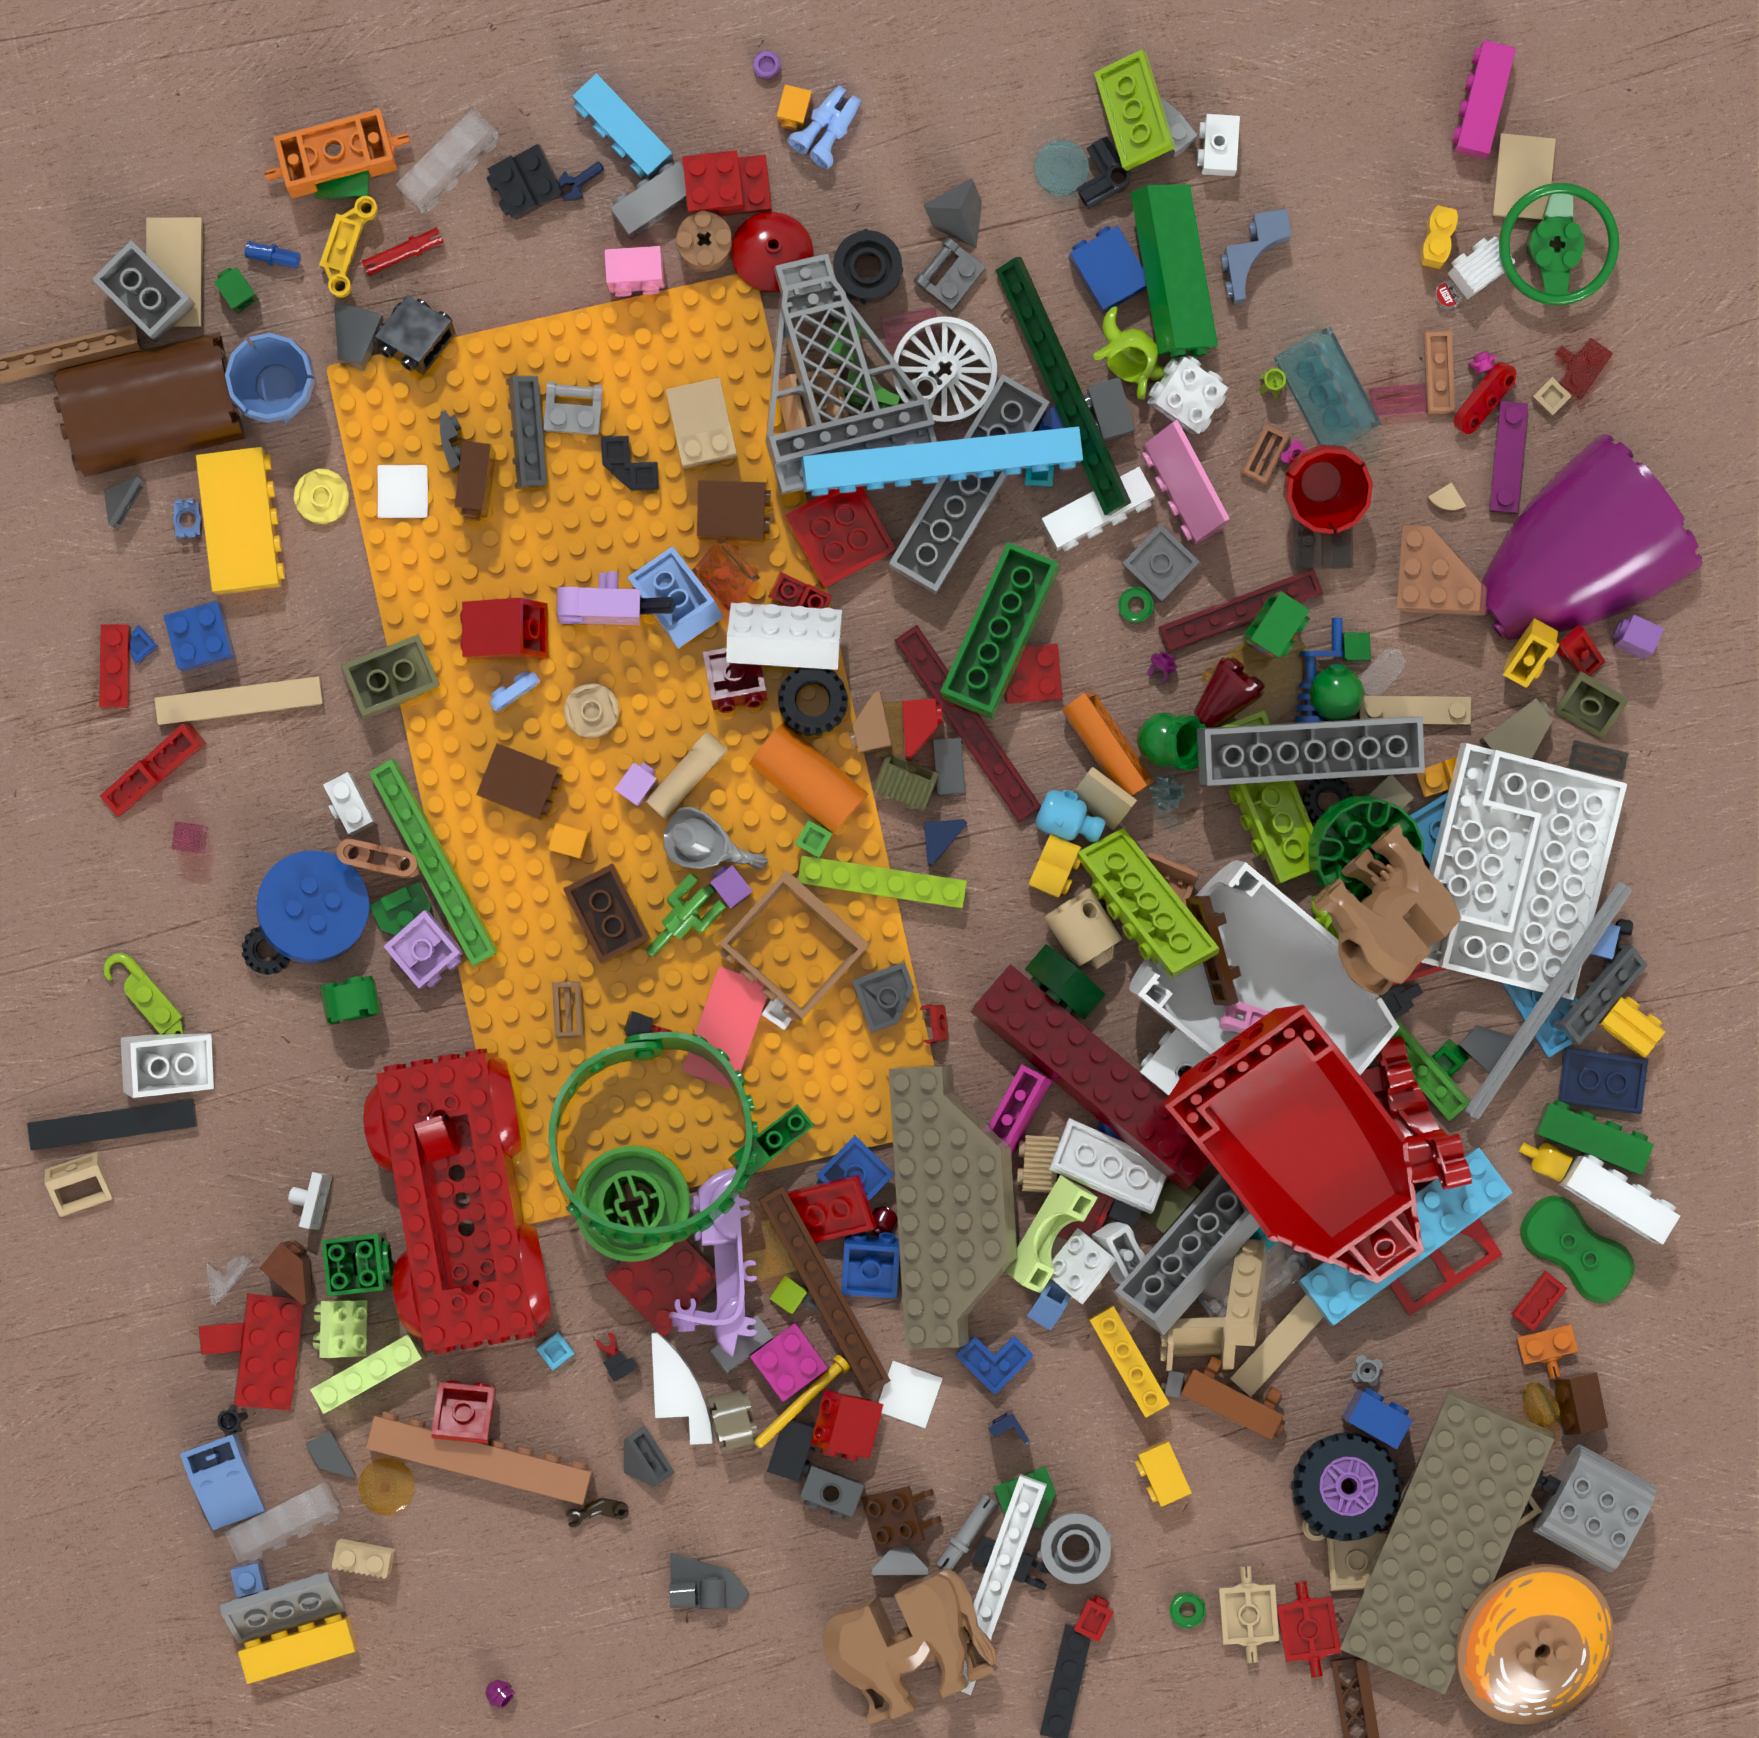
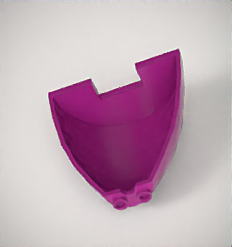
M1602 434L1570 460L1539 491L1509 529L1491 560L1481 581L1487 587L1485 615L1489 613L1493 617L1495 622L1492 624V627L1501 638L1505 636L1507 640L1520 639L1534 618L1561 632L1574 629L1577 625L1583 627L1618 615L1663 592L1702 566V556L1699 553L1697 555L1695 553V550L1699 547L1694 534L1690 530L1684 529L1683 521L1685 518L1677 505L1643 462L1635 463L1632 460L1634 458L1632 451L1622 442L1614 444L1612 436Z

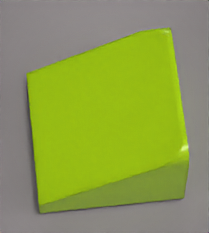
M784 1276L769 1299L792 1315L808 1291L787 1276Z

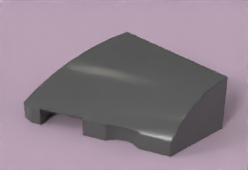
M336 303L334 309L338 362L365 371L375 348L373 342L376 331L384 318L381 314Z
M1476 1025L1457 1046L1490 1074L1514 1037ZM1530 1042L1514 1068L1535 1046L1532 1042Z

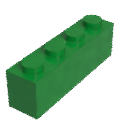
M1554 1100L1553 1104L1545 1103L1534 1131L1535 1135L1588 1156L1590 1154L1603 1162L1636 1175H1643L1654 1146L1653 1143L1647 1141V1135L1632 1131L1631 1135L1621 1131L1623 1126L1608 1120L1606 1124L1595 1121L1596 1115L1583 1110L1579 1114L1569 1111L1570 1105L1558 1100Z

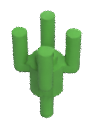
M690 872L667 897V903L673 909L662 920V924L666 928L646 948V952L650 956L654 957L673 936L680 939L692 927L699 933L704 932L727 908V905L719 899L700 918L698 914L700 908L717 891L711 884H708L704 889L701 888L690 900L686 902L681 900L699 880L695 874Z

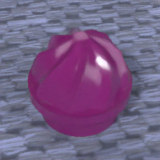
M499 1679L490 1682L486 1688V1697L491 1706L496 1705L499 1709L504 1708L515 1695V1692L511 1689L512 1685Z

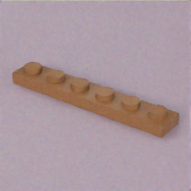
M136 324L0 355V383L139 351L140 342Z

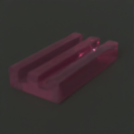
M936 308L881 317L886 346L898 344L904 337L903 335L890 338V333L910 330L923 321L888 327V323L930 315L931 318L937 317ZM938 325L933 326L932 333L934 337L940 336ZM926 331L915 334L919 340L928 338Z
M1425 383L1369 390L1372 418L1428 411ZM1420 391L1419 396L1377 400L1376 396ZM1421 402V406L1378 410V406Z

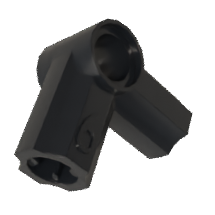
M1107 136L1100 138L1086 148L1101 173L1076 189L1088 210L1114 194L1125 191L1130 183L1131 172L1130 170L1126 171L1122 167L1120 157ZM1115 172H1120L1125 176L1126 180L1123 183L1117 184L1111 180L1110 176Z

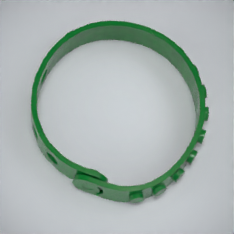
M681 1032L636 1034L625 1038L624 1044L602 1050L584 1061L571 1073L555 1099L549 1122L548 1140L555 1178L568 1204L566 1209L576 1220L580 1218L588 1225L587 1228L591 1232L599 1236L603 1234L613 1238L615 1242L657 1246L660 1243L681 1242L690 1235L699 1231L703 1232L709 1229L722 1214H727L735 1204V1198L740 1191L744 1192L749 1183L750 1177L747 1175L750 1166H755L758 1150L753 1149V1138L759 1137L757 1121L752 1122L751 1111H755L751 1094H745L743 1088L746 1085L745 1080L739 1070H734L729 1063L730 1058L720 1048L716 1049L705 1038L696 1034L691 1035ZM663 1050H683L703 1057L713 1064L729 1082L740 1104L746 1127V1143L743 1157L736 1174L726 1190L710 1206L695 1216L661 1227H631L617 1224L598 1216L586 1208L568 1187L559 1166L557 1152L558 1132L563 1113L579 1087L590 1077L609 1066L627 1061L651 1060L661 1056Z

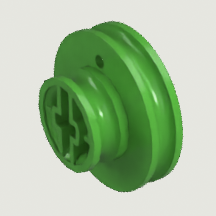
M644 1146L618 1147L598 1156L582 1173L574 1194L586 1208L608 1221L631 1227L668 1226L687 1220L690 1214L689 1188L680 1169L664 1154ZM626 1183L630 1184L634 1197L641 1195L644 1204L638 1206L643 1221L641 1223L636 1222L632 1209L625 1211L622 1202L629 1200L624 1188ZM638 1183L647 1186L652 1194L649 1195L645 1189L640 1191ZM618 1192L619 1199H616V1200H615V1202H614L615 1208H614L613 1200H614L615 1193ZM654 1198V1209L649 1216L646 1208L651 1206V1199ZM618 1215L620 1217L626 1216L628 1222L623 1221ZM580 1218L576 1220L584 1238L593 1248L605 1256L620 1261L636 1262L647 1260L661 1254L674 1244L673 1242L660 1243L657 1246H644L638 1243L621 1244L603 1234L602 1236L594 1234Z

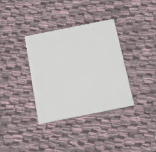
M893 1361L888 1373L891 1381L884 1385L879 1399V1403L884 1404L882 1413L926 1428L943 1378Z

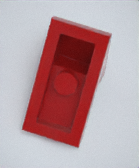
M1579 625L1559 643L1558 654L1577 673L1581 671L1591 676L1606 662L1585 629Z

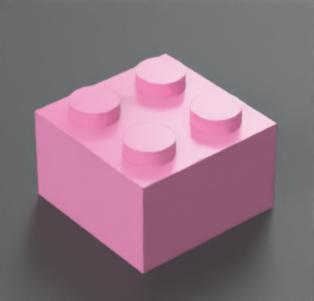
M660 246L605 250L606 282L610 293H615V296L625 297L631 296L632 292L643 291L644 295H655L659 293V290H665L663 255Z

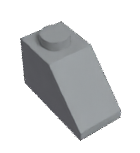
M1162 98L1161 102L1176 147L1168 151V153L1174 159L1196 142L1197 134L1182 114Z

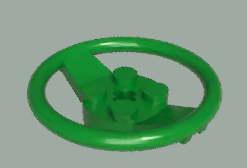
M1571 183L1546 184L1524 194L1507 213L1499 235L1500 260L1510 282L1526 297L1546 305H1569L1593 295L1610 277L1619 254V232L1614 216L1608 206L1590 190ZM1548 196L1542 220L1529 231L1526 240L1527 255L1539 268L1543 292L1527 284L1516 271L1510 255V236L1514 223L1521 212L1537 199ZM1573 196H1576L1592 205L1603 219L1608 233V253L1598 275L1582 289L1568 293L1570 269L1579 263L1585 246L1581 227L1573 222ZM1555 236L1561 242V247L1558 248L1557 252H1554V248L1549 246L1550 241H1554Z

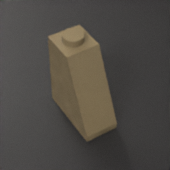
M1536 698L1482 737L1480 742L1488 749L1532 759L1553 721L1550 717L1552 712L1544 701L1539 702Z

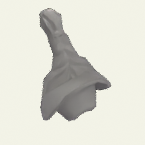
M693 807L679 808L667 824L663 848L670 860L683 867L704 869L718 865L720 862H730L741 865L747 864L758 870L766 867V864H768V859L764 855L750 853L738 848L730 840L726 831L711 816Z

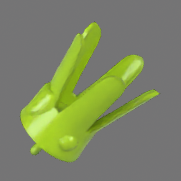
M1274 368L1260 375V379H1264V383L1260 387L1259 392L1265 394L1267 391L1272 390L1273 398H1279L1281 389L1287 387L1284 372Z

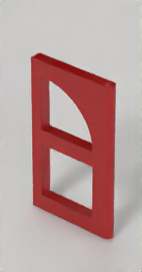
M1479 1218L1459 1233L1477 1241L1488 1254L1455 1274L1440 1249H1436L1429 1256L1446 1281L1416 1301L1412 1300L1399 1278L1389 1284L1409 1316L1503 1255Z

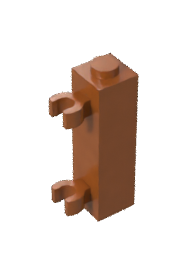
M1212 1355L1203 1373L1191 1368L1181 1388L1182 1395L1272 1440L1274 1435L1277 1437L1280 1435L1285 1425V1421L1282 1420L1284 1415L1274 1410L1282 1394L1280 1390L1271 1386L1263 1403L1229 1387L1214 1379L1222 1361Z

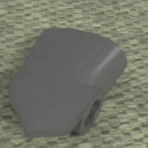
M675 1553L670 1554V1608H739L749 1595L748 1591L731 1570Z

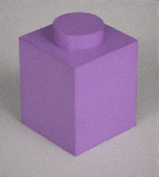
M723 865L712 874L715 879L711 881V884L731 910L753 894V891L733 865L729 868Z

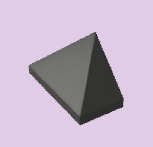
M134 477L104 490L108 524L116 530H119L146 485L139 477Z
M643 1426L624 1439V1473L655 1487L675 1472L646 1427Z

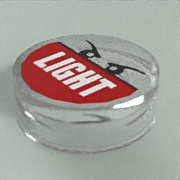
M1450 280L1441 282L1434 292L1436 304L1443 309L1455 308L1463 296V293L1454 281Z

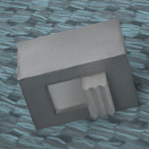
M1168 1371L1166 1383H1161L1160 1388L1164 1389V1395L1180 1398L1184 1378L1183 1372Z

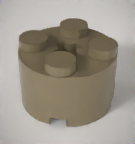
M739 1389L707 1398V1403H713L714 1408H710L709 1412L716 1439L724 1443V1445L719 1446L721 1453L754 1444V1439L759 1435L755 1421H749L747 1411L752 1410L748 1394H742Z

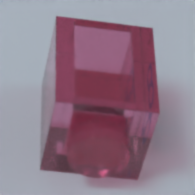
M175 822L172 850L205 854L208 827L199 824Z

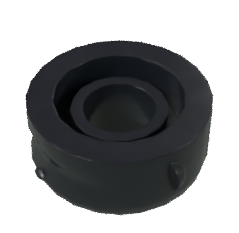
M864 229L853 233L842 241L834 255L833 268L835 279L848 297L864 305L885 299L893 293L900 282L903 272L900 251L893 240L880 232ZM863 256H873L880 262L881 271L876 277L864 279L856 273L855 263Z

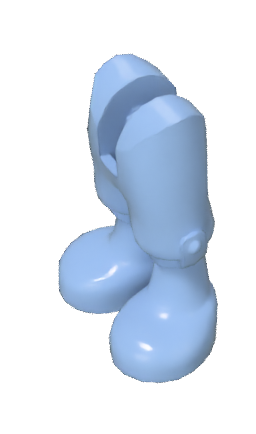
M840 85L829 94L818 108L812 111L811 124L803 131L790 134L787 139L788 144L793 149L806 154L819 131L827 126L821 140L810 151V158L813 162L824 169H829L833 165L832 145L835 139H840L847 134V128L862 102L861 99L853 95L844 105L842 111H838L836 108L847 92Z

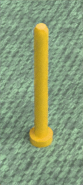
M836 1355L832 1359L833 1365L755 1439L754 1443L758 1448L764 1447L841 1372L846 1374L851 1369L843 1357Z

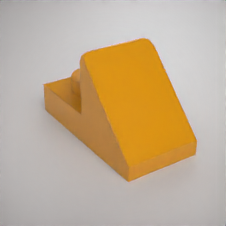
M1457 757L1426 767L1425 773H1415L1423 798L1449 790L1453 780Z

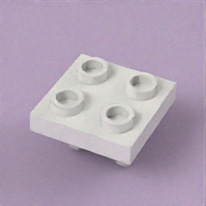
M1077 1228L1052 1260L1055 1271L1051 1279L1074 1299L1083 1304L1117 1259Z

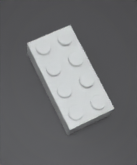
M746 602L731 603L727 632L726 663L838 670L842 610L806 608L803 606L789 607L775 604L759 605Z
M1586 1154L1584 1156H1575L1564 1178L1558 1184L1652 1243L1663 1245L1680 1218V1215L1674 1212L1676 1207L1663 1199H1652L1650 1197L1652 1192L1639 1184H1632L1631 1186L1626 1182L1628 1177L1617 1170L1608 1169L1607 1171L1602 1168L1604 1162L1590 1154L1589 1156Z

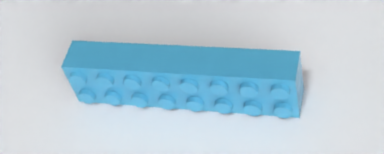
M1480 1148L1473 1149L1464 1156L1470 1169L1472 1184L1443 1190L1439 1179H1436L1415 1192L1424 1252L1379 1283L1366 1279L1364 1275L1353 1274L1344 1267L1334 1263L1328 1264L1324 1261L1297 1280L1329 1326L1337 1324L1513 1193Z

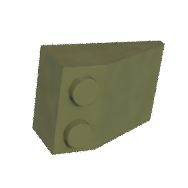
M419 634L341 665L342 673L363 721L389 711L440 686Z

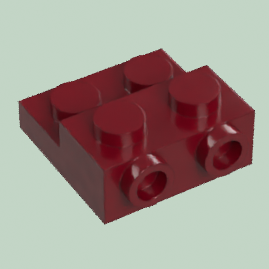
M727 648L703 652L713 710L719 709L721 713H729L735 710V706L746 705L748 708H757L763 704L762 701H768L762 665L726 663Z

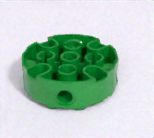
M1372 795L1351 796L1330 806L1316 822L1308 842L1309 866L1317 884L1324 889L1340 878L1344 882L1346 889L1361 903L1364 898L1372 894V891L1357 878L1345 876L1341 870L1353 858L1364 852L1366 848L1372 853L1374 859L1385 865H1391L1385 856L1375 852L1371 846L1384 832L1398 823L1402 829V836L1407 838L1411 846L1421 855L1424 854V840L1416 822L1401 807Z

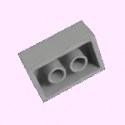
M132 240L92 278L156 343L195 305Z

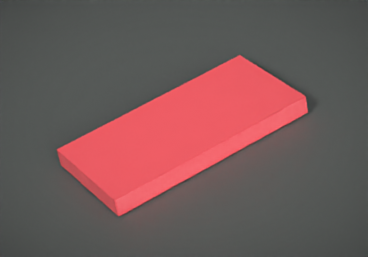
M719 966L695 1034L705 1038L716 1049L720 1048L730 1058L729 1063L734 1070H739L741 1073L767 997L761 992L763 987L756 981L751 983L742 974ZM688 1052L682 1069L683 1072L732 1089L723 1074L713 1064L703 1057Z

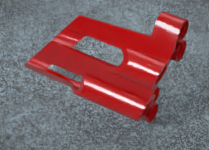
M1403 1037L1390 1038L1376 1055L1378 1066L1366 1068L1360 1076L1408 1141L1413 1184L1439 1179L1443 1190L1472 1184L1470 1169L1464 1157V1149L1459 1133L1447 1135L1443 1129L1438 1127L1429 1111L1427 1100L1421 1088L1414 1080Z

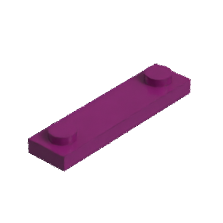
M1499 402L1489 505L1490 512L1518 513L1528 404Z

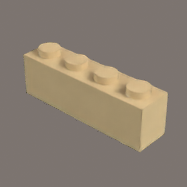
M1248 1239L1235 1254L1225 1317L1227 1345L1255 1346L1267 1267L1266 1240Z

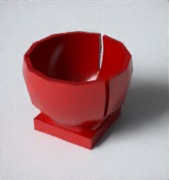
M1319 444L1299 453L1298 456L1288 457L1289 467L1287 472H1285L1283 497L1292 518L1310 531L1334 534V531L1339 533L1359 522L1370 507L1373 481L1368 468L1360 456L1345 446Z

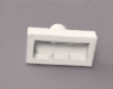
M312 1172L308 1190L292 1187L288 1196L289 1203L304 1207L299 1227L320 1230L332 1175Z

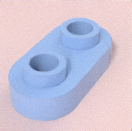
M527 670L523 671L513 679L515 682L507 689L502 686L490 695L492 700L489 702L494 712L496 713L504 709L538 685L540 679L535 672L528 673Z

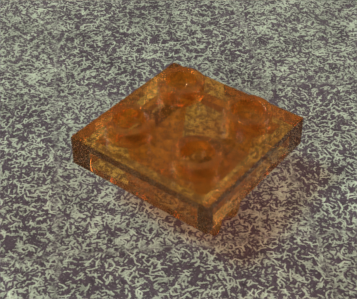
M722 537L714 543L692 571L723 606L730 611L731 603H739L760 577L756 573L758 569L755 566L750 567L737 552L739 548L736 545L732 547Z

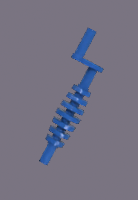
M1332 618L1331 651H1299V657H1305V680H1303V683H1299V688L1305 689V694H1298L1297 700H1305V705H1296V711H1305V716H1295V722L1325 721V718L1316 716L1315 709L1310 703L1309 689L1313 679L1316 677V657H1344L1343 618Z

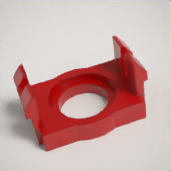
M923 1005L920 1010L930 1009L933 1039L923 1041L927 1044L947 1041L949 1036L945 1006Z

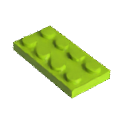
M1143 49L1094 72L1120 161L1126 171L1176 148L1149 59Z

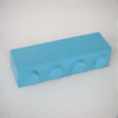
M597 73L573 95L574 102L576 103L573 106L574 109L584 119L588 116L595 123L592 126L593 129L602 138L607 136L613 142L611 145L612 149L621 158L626 156L632 162L630 167L640 178L644 175L651 180L658 173L659 169L673 159L672 152Z

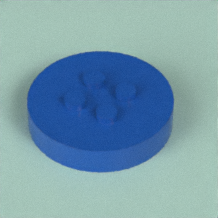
M316 850L294 853L276 863L268 871L260 885L256 904L258 925L270 946L288 959L307 964L332 961L348 952L360 939L369 914L368 892L359 873L351 865L341 862L336 855Z

